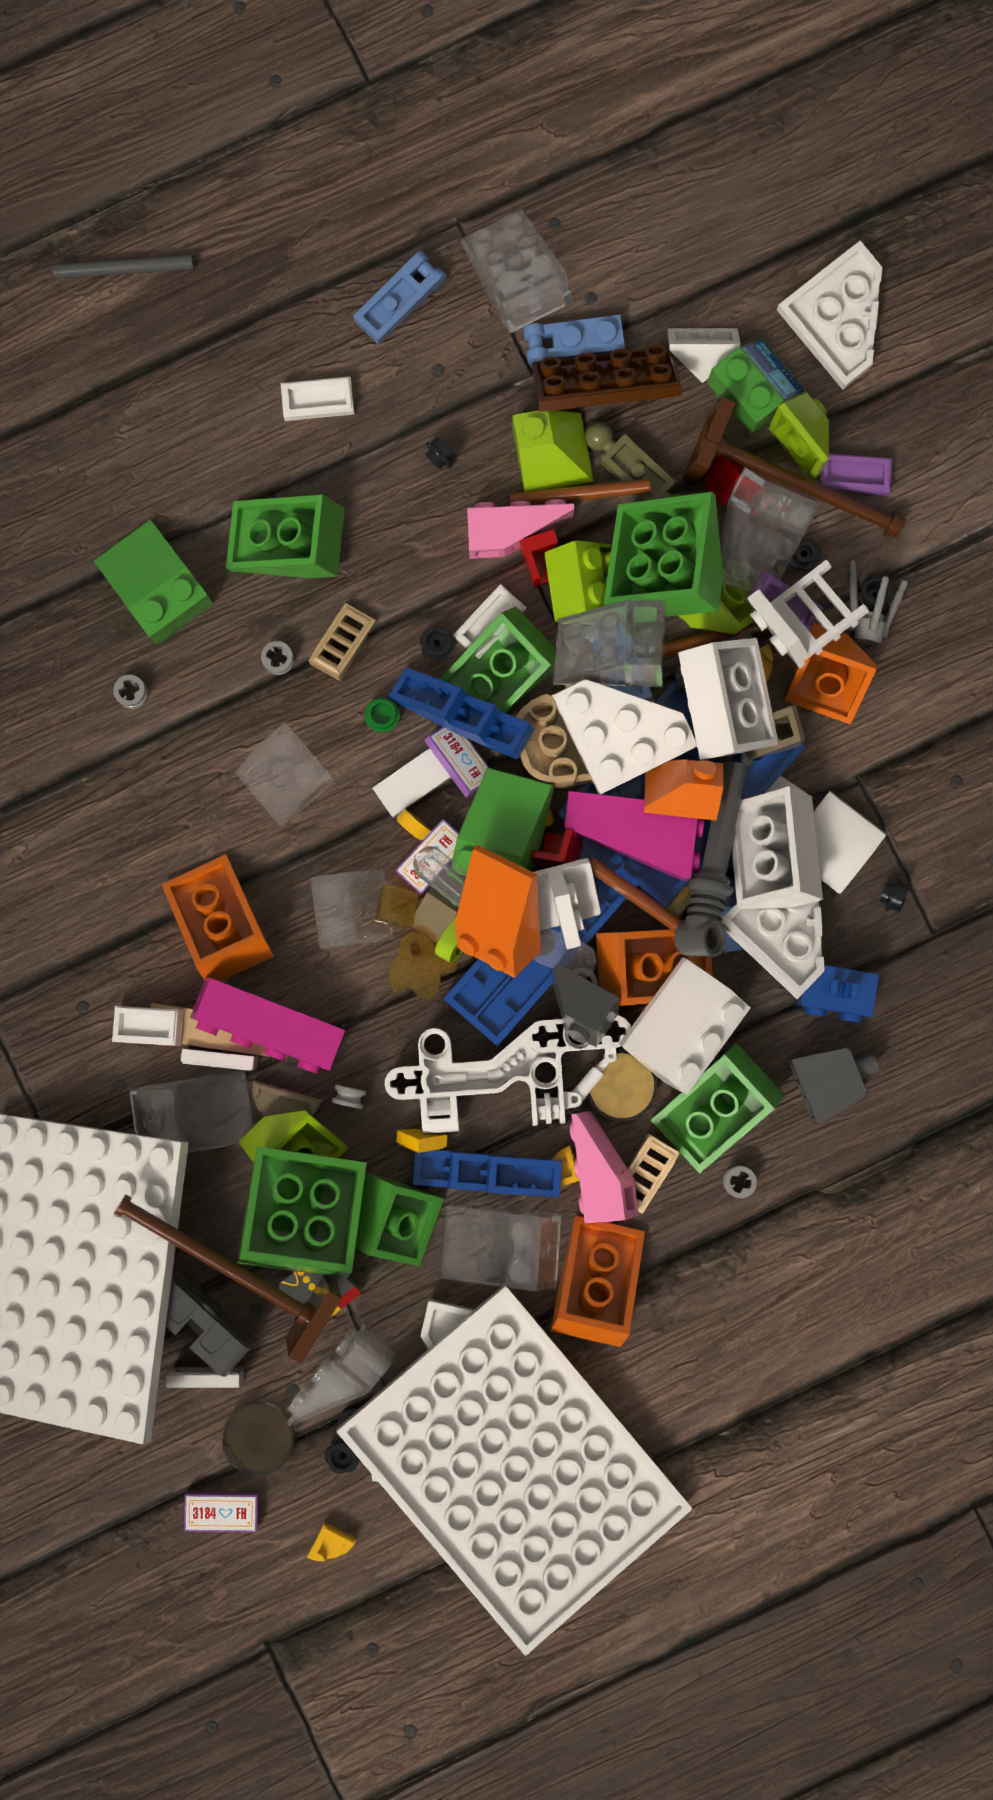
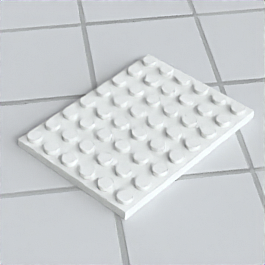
M0 1114V1413L139 1444L151 1442L176 1246L126 1216L118 1217L113 1213L123 1196L127 1194L132 1197L131 1202L178 1229L189 1142Z
M505 1284L336 1428L339 1436L525 1656L692 1510L691 1505Z

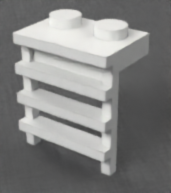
M827 560L772 602H769L759 589L747 598L754 609L749 614L761 631L767 628L773 636L769 640L781 656L788 653L799 668H802L805 665L804 661L814 653L819 655L823 652L822 647L830 641L834 640L836 642L840 639V634L847 628L857 626L859 624L858 620L869 612L868 608L862 604L851 613L821 576L832 568ZM811 583H816L844 617L835 626L831 624L803 590ZM796 595L827 631L817 640L786 604Z

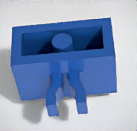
M824 965L825 971L796 999V1006L805 1007L804 1014L826 1017V1011L840 1013L839 1020L861 1023L862 1017H873L879 974Z

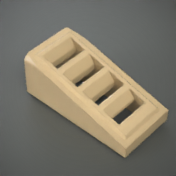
M345 603L308 660L310 665L341 682L375 625L376 620ZM347 616L363 624L362 629L358 630L344 622ZM341 628L356 638L352 642L337 633ZM333 640L349 648L346 654L331 646ZM328 652L341 659V661L337 665L326 659L324 655Z
M648 1133L627 1167L632 1176L636 1172L652 1182L649 1188L635 1181V1189L644 1194L641 1201L637 1199L638 1212L642 1214L680 1155V1152ZM651 1148L665 1156L666 1159L661 1163L649 1156L647 1152ZM642 1160L659 1170L656 1176L639 1166Z

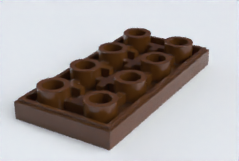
M651 345L646 349L634 351L616 349L611 353L598 355L581 353L576 357L563 359L546 357L541 361L532 363L539 412L681 396V382L674 356L670 352L669 347L662 345Z

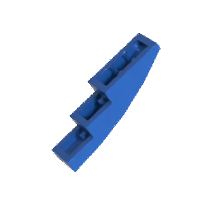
M405 667L388 696L397 704L458 735L517 760L535 730L529 722L500 712L496 705L467 695L459 686Z
M432 1150L421 1153L414 1151L411 1184L486 1191L488 1193L559 1198L562 1161L451 1150Z

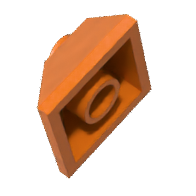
M813 623L810 633L816 640L827 632L822 625ZM841 633V638L836 642L832 640L822 647L823 652L819 655L814 653L805 660V665L802 668L796 665L784 701L851 725L878 665L847 634Z
M669 760L645 772L644 813L717 821L723 792V764L707 760Z

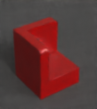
M720 455L704 478L705 485L710 492L716 495V501L720 505L743 513L748 511L765 485L754 470Z
M554 529L520 540V551L533 588L549 583L544 552L558 547V540Z
M566 828L564 835L546 833L542 851L532 850L531 859L540 870L577 861L580 858L583 842L574 829Z

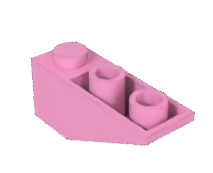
M553 499L546 501L545 505H531L529 501H514L510 503V506L496 507L495 503L482 502L475 504L474 508H467L469 558H499L508 556L520 549V540L555 529L571 520L574 515V504H566V501L562 499Z
M591 1111L572 1114L570 1135L575 1142L577 1155L574 1169L577 1177L580 1179L581 1194L579 1196V1208L581 1213L584 1214L585 1223L622 1221L639 1216L634 1178Z

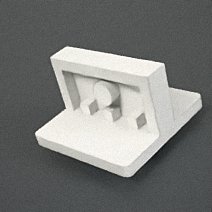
M588 858L534 872L537 874L540 931L560 926L567 949L581 946L578 931L584 930L582 919L598 916L601 913L592 868Z

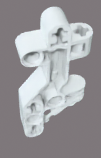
M617 1016L614 1021H616L617 1027H623L624 1033L618 1035L616 1042H612L611 1036L604 1035L597 1047L587 1042L579 1045L572 1043L568 1032L563 1026L562 1038L565 1046H557L559 1039H549L545 1047H540L539 1041H533L532 1034L538 1033L540 1026H545L546 1032H558L556 1024H563L562 1019L541 1020L534 1022L492 1059L467 1062H453L450 1036L442 1029L432 1028L426 1030L419 1038V1065L394 1068L387 1074L384 1085L387 1093L395 1099H420L423 1134L459 1131L457 1096L499 1093L519 1080L526 1082L530 1087L533 1126H538V1120H546V1124H552V1119H559L560 1124H565V1109L576 1108L582 1104V1101L604 1076L602 1074L603 1070L610 1062H614L617 1059L616 1048L621 1047L619 1043L631 1026L625 1018ZM439 1034L443 1037L445 1049L442 1053L434 1055L426 1050L425 1041L428 1036ZM605 1049L604 1059L596 1068L593 1066L572 1092L563 1091L562 1054L567 1051ZM543 1062L551 1063L556 1071L553 1080L547 1083L540 1082L535 1077L536 1067ZM415 1071H423L421 1085L424 1092L418 1093V1085H410L405 1088V1093H400L399 1087H393L392 1080L398 1078V1073H404L405 1079H416L418 1077ZM557 1086L558 1097H550L549 1093H544V1098H536V1087L550 1089ZM450 1115V1117L430 1118V1116Z

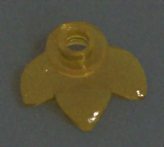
M419 931L410 932L400 940L398 946L399 955L389 964V985L394 993L401 992L410 986L412 991L419 997L433 1001L439 991L440 974L455 972L457 970L456 962L451 964L435 954L436 945L433 944L431 938L425 933ZM412 943H416L420 947L421 951L418 956H414L410 952Z

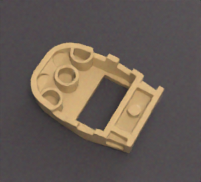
M604 676L599 677L598 681H593L607 686ZM580 681L565 684V689ZM546 693L523 706L516 718L529 722L535 729L520 754L522 763L528 773L537 781L555 785L554 788L592 784L593 781L552 696Z

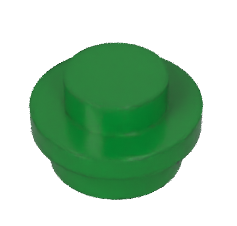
M379 697L373 699L365 709V721L375 732H390L399 723V708L389 698Z

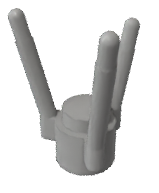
M854 560L849 562L851 613L859 608L856 562ZM883 576L874 611L868 612L858 620L859 624L854 628L849 627V631L855 632V641L870 645H882L883 638L888 637L890 624L908 585L907 580L901 581L894 600L884 618L881 612L889 577Z

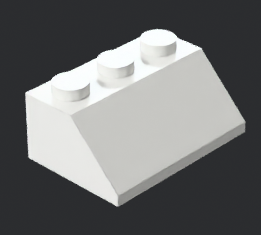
M757 638L713 642L678 652L700 761L779 745Z
M788 786L741 800L732 843L737 908H792L823 900L812 796Z
M683 957L619 1045L663 1082L688 1095L751 1007L727 986Z

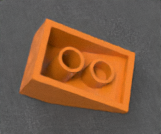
M476 845L472 850L455 920L457 948L461 949L466 955L474 956L489 964L493 969L502 971L515 978L541 952L537 874L486 848Z
M226 854L161 884L195 966L204 980L207 977L221 982L274 957Z
M671 929L596 933L599 987L618 996L619 1006L649 1004L683 957L713 977L712 957L687 956L679 953L675 945V932Z
M575 1215L557 1290L551 1332L618 1347L623 1345L630 1335L645 1231L607 1222L585 1223L584 1217Z

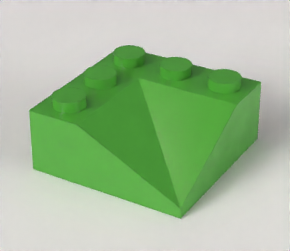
M713 492L619 504L603 605L624 620L718 612L723 584V568L716 495Z
M257 1146L237 1263L348 1278L353 1268L367 1162Z

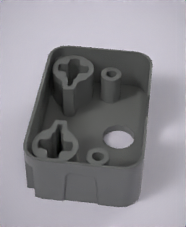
M178 1268L172 1271L166 1327L176 1335L185 1324L189 1325L200 1335L190 1346V1349L214 1371L226 1377L251 1349L256 1339L247 1328L237 1321L185 1272H181Z

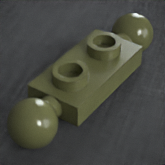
M595 422L588 427L585 434L588 446L594 450H604L606 452L600 458V464L618 481L651 479L652 493L634 495L640 501L683 496L669 492L675 486L676 481L626 434L615 442L613 440V431L608 424Z

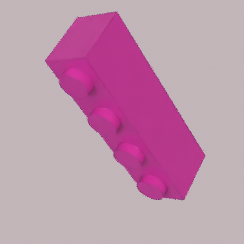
M207 977L204 980L190 1015L191 1019L198 1021L196 1028L215 1036H217L219 1029L232 1034L231 1042L249 1049L253 1042L266 1047L265 1055L281 1061L285 1060L286 1055L299 1059L297 1067L315 1074L318 1073L319 1068L330 1071L345 1030Z

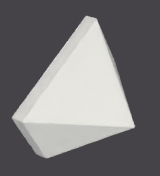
M668 328L667 331L670 352L702 383L709 378L713 367L741 346L738 328Z

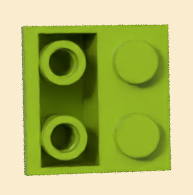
M575 540L544 552L555 622L583 623L620 617L603 605L612 544Z

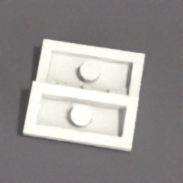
M829 791L813 810L820 876L823 882L841 894L885 838L886 833Z

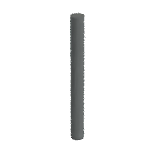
M190 254L53 264L52 271L54 279L187 270L194 269L193 255Z

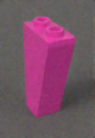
M568 792L564 831L566 828L574 829L582 839L679 880L688 881L691 879L692 873H698L700 852L694 851L695 838L702 837L704 819L644 813V800Z

